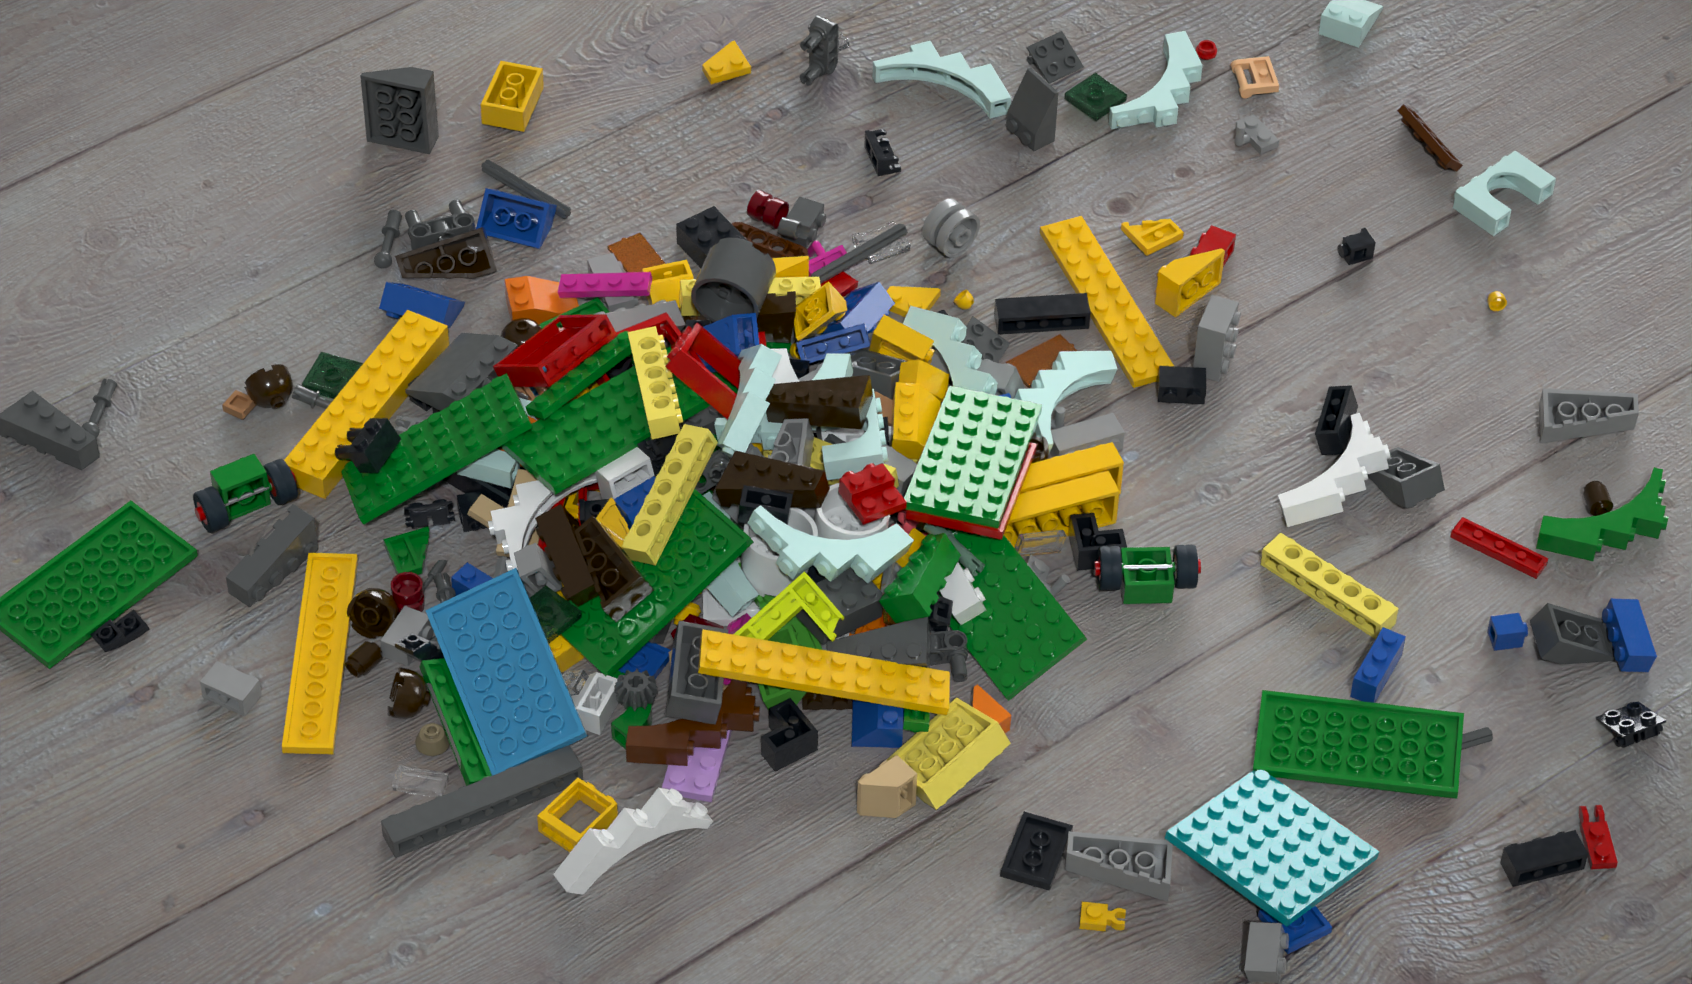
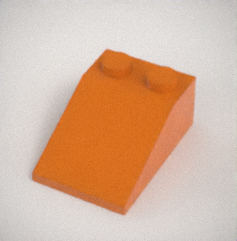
M531 276L504 279L506 302L511 321L527 318L541 324L579 306L577 298L559 297V282Z

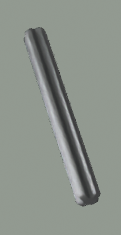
M486 160L482 163L483 172L525 197L557 205L555 214L559 217L567 219L571 215V208L491 160Z
M901 223L895 225L815 271L811 277H819L820 284L824 283L908 233L906 226Z

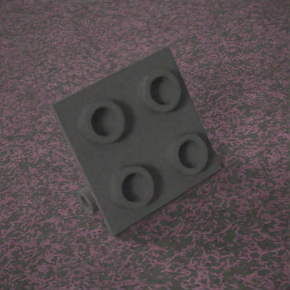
M1062 31L1026 47L1029 51L1027 62L1030 65H1037L1049 84L1084 68Z
M972 316L966 326L965 339L961 343L975 346L982 354V360L989 359L999 363L1010 343Z

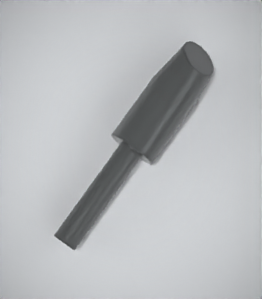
M438 560L423 584V592L430 582L434 580V576L443 571L447 560Z

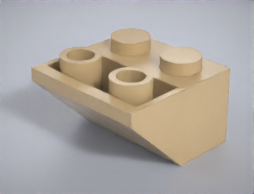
M898 755L890 760H885L877 769L871 773L864 774L859 779L857 813L860 816L899 817L916 805L917 773Z

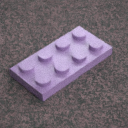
M727 730V738L722 739L721 749L694 747V755L689 756L688 766L668 765L662 788L675 789L684 798L712 802L732 730Z

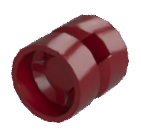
M763 190L756 191L747 206V215L757 221L763 220L764 224L774 229H778L781 219L787 217L789 212L788 202L777 197L773 198L771 194Z
M403 572L396 575L391 581V595L397 602L398 612L400 613L404 606L423 612L425 601L421 577L412 572Z

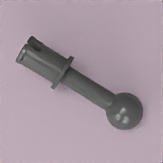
M390 210L388 212L386 225L382 228V233L385 235L382 249L374 257V263L378 268H388L392 264L390 251L393 239L400 234L399 225L402 219L401 213L397 210Z
M112 379L102 380L98 394L93 397L96 405L90 420L82 425V428L95 438L100 433L98 423L104 408L111 406V398L117 387V383Z
M299 384L296 385L292 395L293 399L311 405L312 409L315 405L326 409L332 402L320 397V391L315 392Z

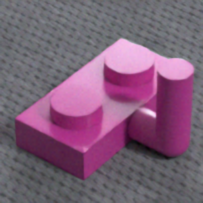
M814 241L807 249L809 257H813L815 253L817 257L809 260V277L815 271L847 254L843 245L825 252L821 243Z

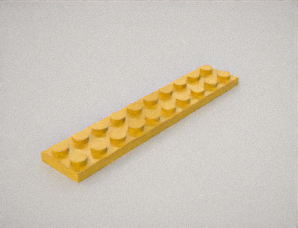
M1078 216L1041 226L1040 235L1076 294L1087 293L1091 312L1090 317L1132 387L1136 388L1157 382L1159 366L1174 365L1083 217Z
M308 553L282 740V753L334 754L350 628V616L347 617V608L354 597L358 565L357 554Z
M702 629L698 665L699 674L941 715L948 714L950 697L949 671L898 664L897 662Z

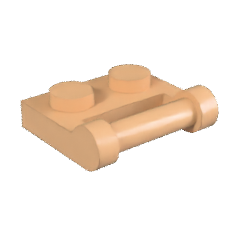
M1269 56L1237 59L1231 62V70L1236 74L1240 86L1239 93L1242 98H1249L1254 94L1279 92V83ZM1249 69L1254 84H1248L1243 70Z

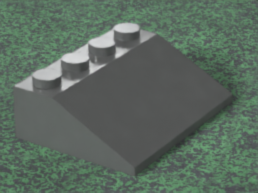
M406 67L362 73L360 77L367 142L430 154L439 137L434 71Z
M461 333L405 392L441 411L452 402L461 400L473 390L481 388L487 376L492 378L498 377L493 366L518 348V345L499 335Z

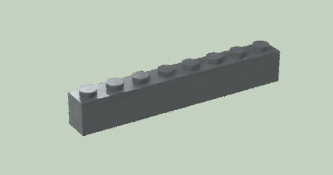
M569 745L518 766L510 767L493 776L485 777L468 786H462L458 790L446 795H440L421 805H415L401 813L390 815L386 819L381 820L383 837L394 857H400L565 790L575 779L580 778L583 780L582 765Z

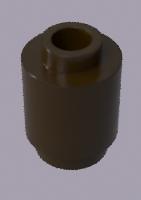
M1592 481L1586 484L1583 495L1590 513L1593 516H1598L1610 512L1613 509V503L1606 486L1600 481Z
M365 641L348 656L345 666L353 676L357 678L361 675L365 676L382 660V650L376 643Z

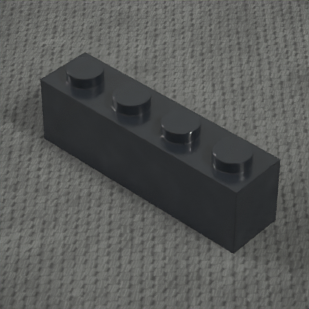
M1087 293L995 299L994 317L998 335L1089 329L1091 312Z

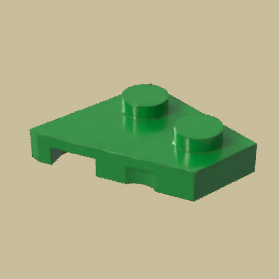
M429 527L383 539L384 547L397 575L403 572H412L417 575L423 574L430 537Z

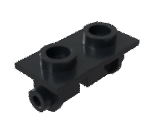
M439 499L433 501L432 504H409L408 507H404V517H407L405 518L406 527H411V529L428 527L427 518L431 517L433 526L450 524V521H455L453 502Z

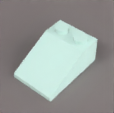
M1332 0L1321 15L1319 34L1359 48L1381 13L1383 6L1366 0Z

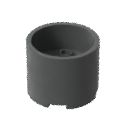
M740 238L720 239L719 243L713 247H710L691 291L694 306L710 321L716 322L731 315L756 313V318L758 317L775 277L776 267L768 253L764 255L752 247V242Z

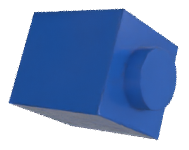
M1520 613L1490 617L1487 633L1494 651L1523 647L1524 639L1528 636V627L1526 622L1522 621Z

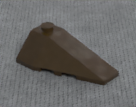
M484 227L395 256L402 278H477L497 271Z

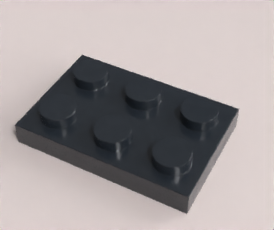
M1024 811L1002 865L1000 877L1050 891L1067 847L1069 831L1073 832V825Z

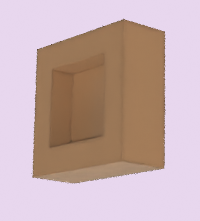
M235 390L222 405L224 412L242 420L256 406L247 394Z

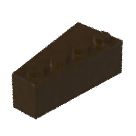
M796 291L787 292L785 296H776V293L767 294L757 317L758 332H765L766 342H791L796 314ZM698 311V320H709Z
M870 375L774 384L765 400L770 403L766 410L768 422L783 423L784 419H809L811 426L862 429L873 398Z
M740 451L734 452L715 488L722 507L740 504L744 485L793 494L791 507L821 508L830 490L824 470Z
M561 504L536 517L535 519L539 526L536 528V532L539 538L546 543L547 547L544 548V551L549 560L554 562L555 567L552 570L558 581H562L564 587L561 588V592L567 601L571 600L579 607L599 596L595 590L592 575L588 571V564L574 533L580 526L579 522Z
M592 515L574 533L588 564V571L594 580V587L601 599L602 609L617 622L654 589L608 530Z

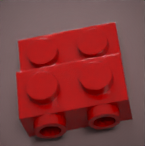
M870 463L862 471L857 473L848 471L840 478L839 494L863 525L906 509L907 505L906 500L894 486L895 478L883 463L878 465Z

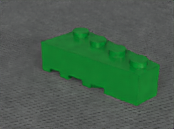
M945 533L926 536L921 541L922 545L909 557L910 561L907 565L898 571L894 582L885 588V593L879 602L895 623L930 616L932 612L930 608L931 603L932 605L937 603L939 599L937 592L943 589L947 583L944 578L952 574L961 556Z

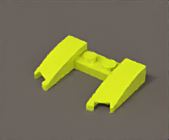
M804 571L733 635L768 640L804 609L833 642L837 634L833 633L839 619L844 620V616Z

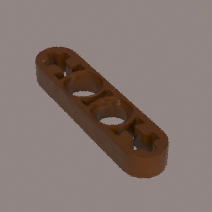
M743 222L732 223L748 241L753 243L752 246L764 255L768 253L771 258L808 256V250L799 244ZM758 238L764 240L762 243L753 242L754 239ZM780 246L784 249L781 251H775L772 248Z

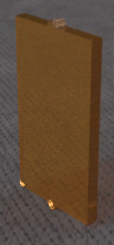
M641 233L628 238H622L621 241L607 246L609 252L614 253L617 261H621L626 273L642 272L643 268L666 264Z
M1059 334L1006 363L1015 366L1023 383L1028 388H1031L1032 381L1035 380L1039 370H1052V364L1059 352L1077 350L1074 348V344H1070Z

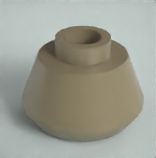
M435 723L424 725L415 740L417 750L427 756L440 755L450 745L443 727Z

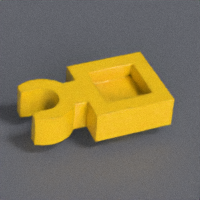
M1082 902L1079 929L1106 932L1107 925L1115 930H1124L1125 921L1117 920V918L1125 919L1126 910L1116 908L1109 911L1108 904Z

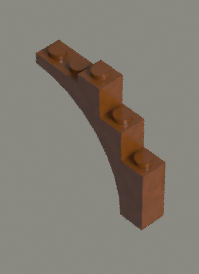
M731 680L728 687L722 693V703L716 725L678 719L669 723L651 726H629L626 740V762L688 766L689 756L694 755V747L721 749L722 739L727 738V730L753 732L754 722H759L760 706H756V696H752V687H749V683L752 682Z

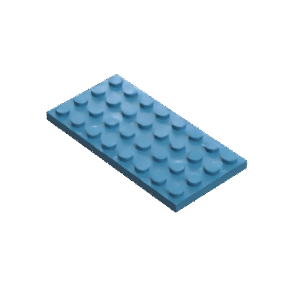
M516 568L425 610L492 776L510 767L518 766L531 759L573 744L588 736Z

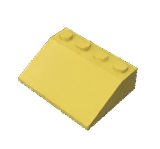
M956 697L949 704L947 715L937 714L930 721L928 732H917L887 760L898 755L917 773L916 796L937 810L959 789L963 788L978 772H981L996 756L1000 755L1011 743L997 721Z

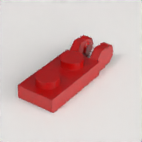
M1595 805L1594 807L1596 822H1589L1587 807L1579 806L1580 831L1584 847L1588 853L1587 858L1590 869L1616 868L1618 861L1608 824L1605 821L1602 805Z

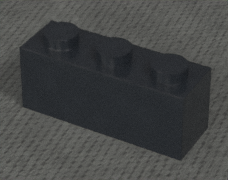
M1352 385L1330 386L1328 388L1315 432L1321 455L1343 454L1346 450L1353 426L1350 415L1356 414L1358 409Z
M1576 830L1504 847L1500 864L1512 887L1583 870L1588 853Z

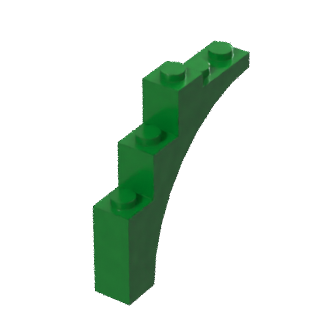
M1654 467L1650 480L1641 493L1629 503L1614 511L1585 518H1559L1543 515L1536 549L1594 561L1595 553H1601L1602 545L1626 550L1628 541L1633 542L1635 534L1659 539L1660 531L1666 530L1669 516H1664L1666 506L1661 505L1663 497L1658 496L1659 493L1663 494L1666 480L1662 479L1663 469Z

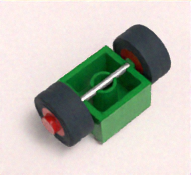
M251 454L211 470L212 486L195 492L193 494V501L198 520L207 532L213 533L227 527L229 521L271 505L270 496L277 505L295 500L298 497L295 475L283 459H277L262 466L256 455Z
M1193 544L1175 545L1173 562L1171 560L1170 547L1121 548L1120 550L1119 546L1099 547L1097 561H1094V575L1098 578L1099 589L1120 590L1121 588L1123 604L1172 603L1174 585L1177 589H1194L1197 587L1198 574H1201V560L1198 559L1197 549Z

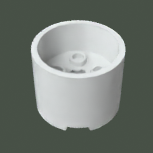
M839 483L829 486L830 490L821 508H816L814 522L818 529V537L851 540L869 537L888 529L890 515L863 525L839 494Z
M791 507L788 526L809 535L818 536V529L814 520L803 510ZM744 524L743 531L751 537L754 543L742 553L741 569L760 596L764 597L765 594L777 596L794 580L787 574H784L776 564L779 554L773 551L763 538L754 533L748 524Z

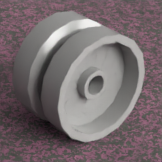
M952 198L945 199L937 204L926 217L922 227V235L926 241L936 246L945 256L950 258L956 257L965 252L977 237L980 229V220L971 211L966 210L957 200Z

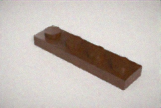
M1404 104L1397 110L1403 117L1401 121L1407 127L1415 130L1414 136L1427 144L1425 148L1432 155L1439 157L1437 161L1446 170L1451 168L1457 172L1463 166L1414 110Z

